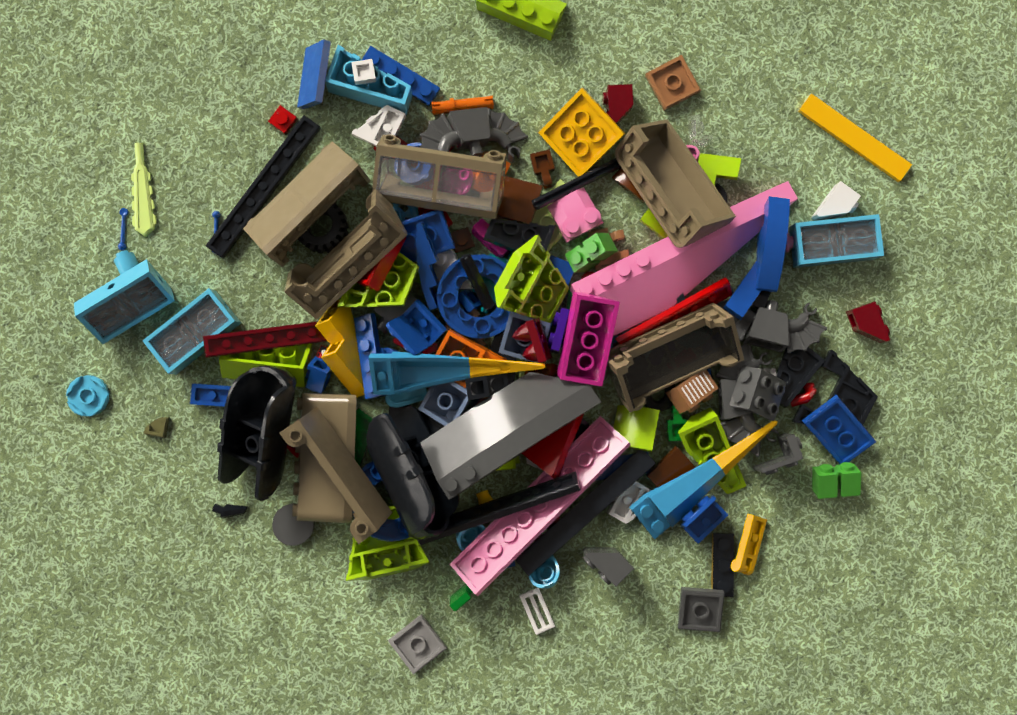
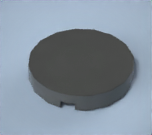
M296 503L283 506L273 517L272 528L274 535L285 545L295 546L304 543L311 537L315 527V522L296 521V517L292 516V506Z

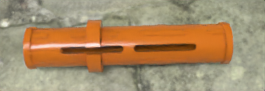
M493 96L457 100L449 98L450 100L431 102L433 115L483 107L494 109Z

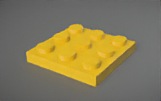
M581 88L538 132L578 177L587 173L625 135L622 129L584 88Z

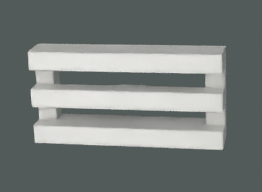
M538 587L519 595L536 635L555 627ZM534 594H537L539 598V601L548 619V625H545L543 617L534 599ZM527 597L530 598L542 626L539 629L525 599Z

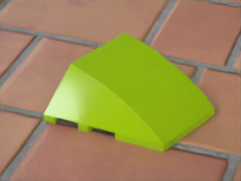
M535 235L513 252L494 287L497 308L534 319L540 318L541 321L551 323L569 287L559 269L552 264L549 252L545 251L541 245V238L539 235Z
M399 252L379 291H374L355 283L341 296L338 307L404 306L419 266Z
M389 506L392 514L388 519L394 520L399 518L395 507ZM369 536L358 544L353 537L346 581L371 580L412 571L430 562L418 540L409 537L404 540L389 542Z

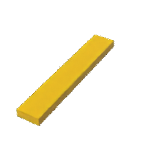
M813 94L809 95L798 111L897 182L902 180L912 166L910 162Z

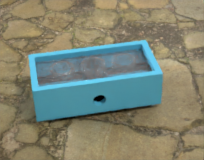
M879 214L799 222L789 227V234L793 236L794 240L793 248H791L793 268L875 260L884 256Z
M146 259L75 302L74 311L75 317L103 345L175 300L169 284Z
M208 288L142 341L168 374L177 375L205 352L203 336L230 333L241 322L217 291Z

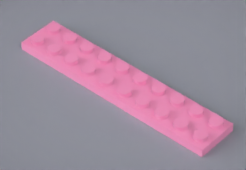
M600 416L572 443L559 475L561 477L576 472L581 490L494 520L450 563V566L473 593L479 596L630 446V443ZM543 472L527 488L552 480L553 478L546 472Z

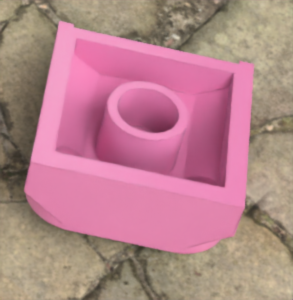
M584 187L547 206L566 243L603 224L600 212L595 208Z

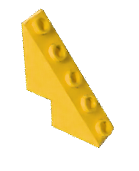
M338 299L325 311L315 325L330 343V346L321 358L351 395H356L357 398L365 394L355 325L351 307H338L340 301Z

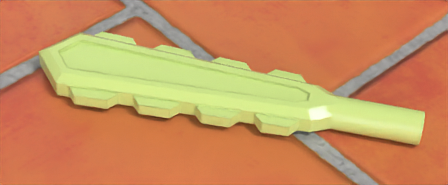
M135 143L136 166L131 174V180L134 182L132 187V195L134 196L132 210L135 211V215L132 217V225L137 232L147 237L157 224L156 215L153 214L155 204L151 199L153 188L149 185L151 173L148 172L145 166L143 143Z

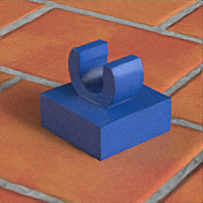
M466 289L458 294L459 303L465 307L464 311L466 313H470L475 308L477 309L481 306L478 297L471 289Z

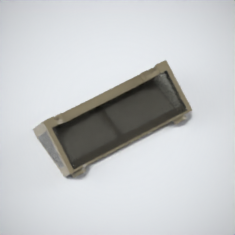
M713 302L611 348L606 368L622 404L629 412L640 410L646 404L645 397L717 364L733 367L743 361L744 356L734 317Z

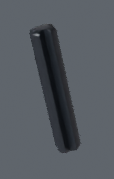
M471 254L462 255L460 258L461 265L483 309H492L495 303Z

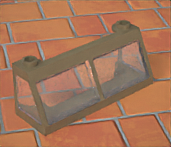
M382 135L376 147L372 192L377 189L390 203L496 219L504 197L507 153L491 150L485 153L483 157L400 145L401 140L395 135Z

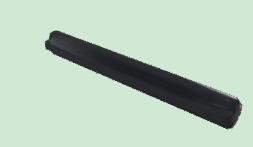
M615 158L533 199L532 205L535 210H539L573 191L620 169L621 166Z

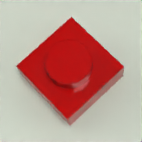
M280 105L268 122L286 135L298 118Z

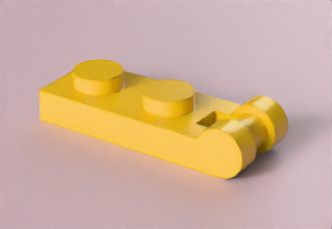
M747 514L737 556L731 562L732 571L745 575L753 573L767 519Z

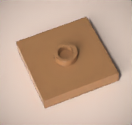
M682 55L645 74L663 111L701 91Z

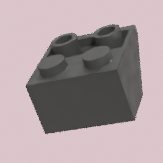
M585 547L582 550L584 561L593 570L597 567L600 577L608 585L612 582L616 587L634 569L630 562L615 547Z

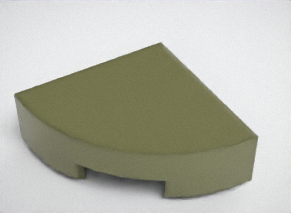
M170 417L155 419L145 428L144 434L166 438Z

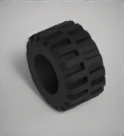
M336 203L323 214L332 219V227L326 235L321 237L313 236L309 227L298 238L305 247L313 252L317 251L323 254L326 251L329 253L349 233L347 231V228H349L347 217Z

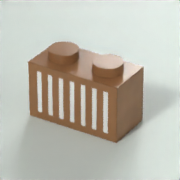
M704 370L684 379L666 392L679 414L685 411L691 413L700 407L699 402L702 401L704 403L714 397L712 393L718 389V386L708 371Z

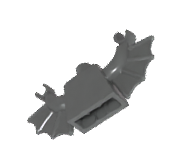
M487 107L450 111L447 118L442 113L438 119L428 122V129L420 134L422 139L420 148L449 152L450 148L457 146L459 150L469 149L472 156L481 157L483 156L482 147H485L491 141L507 149V159L513 163L514 155L519 159L520 149L516 146H511V144L527 139L528 135L521 131L519 122L509 119L505 112L497 113ZM442 165V166L444 167L443 172H444V171L446 170V168H447L446 165Z
M723 300L716 305L723 309L728 300ZM768 300L765 308L759 307L756 311L748 309L741 320L733 316L739 341L777 352H782L786 347L788 353L795 350L806 351L809 345L820 342V335L827 330V327L809 320V316H812L817 311V308L813 312L807 311V306L810 303L803 307V313L796 319H788L786 313L777 311L778 302L774 300ZM732 326L725 328L726 332L733 334Z
M745 343L741 346L744 360L733 367L721 365L720 370L715 375L717 378H722L717 381L720 420L730 419L721 422V425L726 432L728 441L735 444L762 428V426L756 423L753 412L729 406L741 367L760 368V365H768L772 362V360L767 363L762 361V357L768 353H762L758 360L754 359L751 345ZM772 429L766 435V438L769 442L774 443L776 440L770 439L769 434L773 432L779 435V432ZM761 441L749 451L755 454L756 457L760 456Z

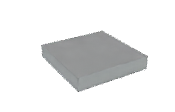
M422 614L388 640L413 675L447 649V646Z

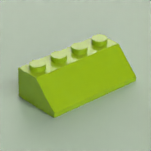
M476 0L477 10L549 41L552 40L567 6L566 3L559 0Z
M313 344L220 356L221 377L237 379L253 367L271 365L286 369L296 378L297 387H305L307 382L305 378L308 371L307 366L311 361Z

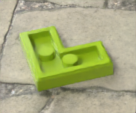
M699 154L698 163L714 186L717 178L738 180L741 158Z

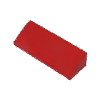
M406 237L356 283L374 291H379Z

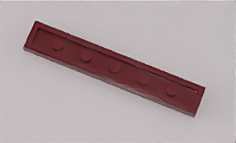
M318 321L203 336L206 358L328 341L315 326Z

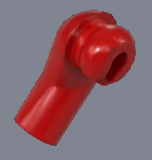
M809 382L803 387L805 392L796 395L791 401L792 407L810 402L817 393L814 383Z

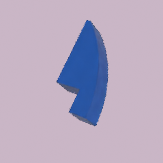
M769 196L764 205V224L757 236V290L778 291L787 243L790 199Z

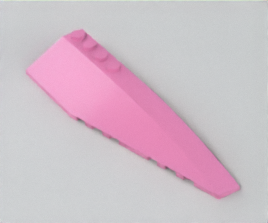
M788 181L731 206L730 208L736 217L728 225L688 246L678 248L669 237H666L571 284L570 291L572 295L574 291L620 302L613 333L614 337L677 304V298L682 293L685 297L758 234L764 224V205L769 196L790 199V205L798 198Z

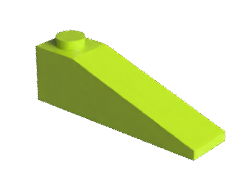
M711 408L692 415L678 431L685 450L699 465L730 448L719 417ZM738 464L717 483L727 495L746 487Z

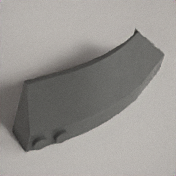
M529 372L474 406L420 443L437 482L447 498L452 499L540 441L568 425L601 403V400L590 384L560 380L558 377Z

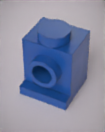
M315 356L307 366L308 371L305 378L308 381L306 388L321 394L329 384L332 370L321 358Z

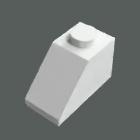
M840 181L834 185L811 218L813 220H820L853 213L859 205L857 201L861 195Z

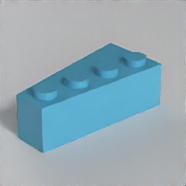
M337 45L325 81L328 92L381 108L389 105L407 115L413 97L411 85L389 73L386 74L375 65L376 82L355 85L351 62L362 61V59L354 53L347 52L342 46Z

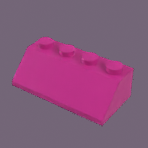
M573 291L557 370V376L560 380L603 386L620 305L619 301Z

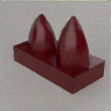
M540 318L526 321L525 324L517 328L512 338L525 342L532 341V344L523 353L525 359L541 363L552 358Z

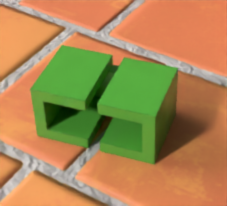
M596 232L582 242L583 245L576 246L566 253L565 256L574 273L588 272L598 265L600 261H604L618 250L609 233Z
M843 462L840 465H835V467L830 464L812 467V490L818 499L835 498L838 495V489H840L841 497L861 495V471L854 463Z

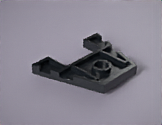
M829 350L824 358V363L820 367L839 376V379L828 400L837 395L863 425L878 396L860 377H857L850 370V367L837 356L835 351ZM800 405L792 422L804 424L802 420L814 412V410Z

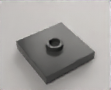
M681 587L678 629L720 632L724 590Z

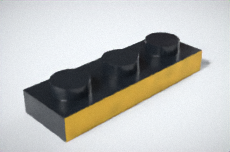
M712 533L711 589L724 590V597H734V571L731 569V562L734 560V533Z

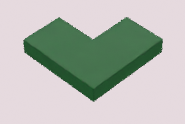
M464 584L450 596L449 606L454 612L471 599L473 591L467 584Z

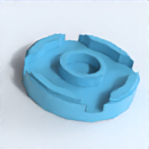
M85 375L76 378L70 383L66 392L69 408L80 416L97 415L106 408L109 402L108 387L102 379L96 376Z

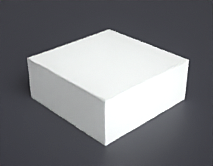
M372 59L351 62L355 85L376 82Z

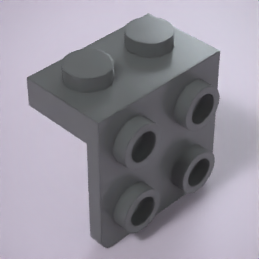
M742 366L729 406L751 411L767 420L774 421L785 392L786 382L763 369Z
M788 433L777 435L783 456L753 466L754 471L769 475L778 472L777 468L785 466L789 468L798 465V461L804 459L800 450L802 449V443L799 437Z

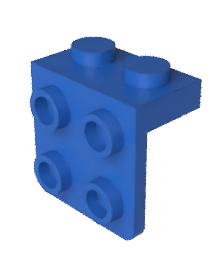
M419 299L414 301L401 316L386 324L390 334L397 338L404 345L405 350L412 355H417L430 348L447 331L444 325Z
M714 495L710 497L704 496L696 504L698 508L694 512L691 510L681 518L683 523L680 526L697 544L728 516L715 501L717 498Z

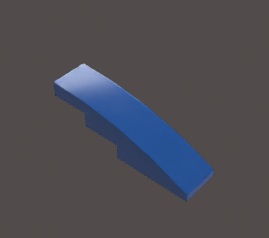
M424 221L417 223L416 229L417 265L419 266L418 271L422 290L430 311L438 307L433 286L438 285L439 280L432 264L438 262L439 258Z

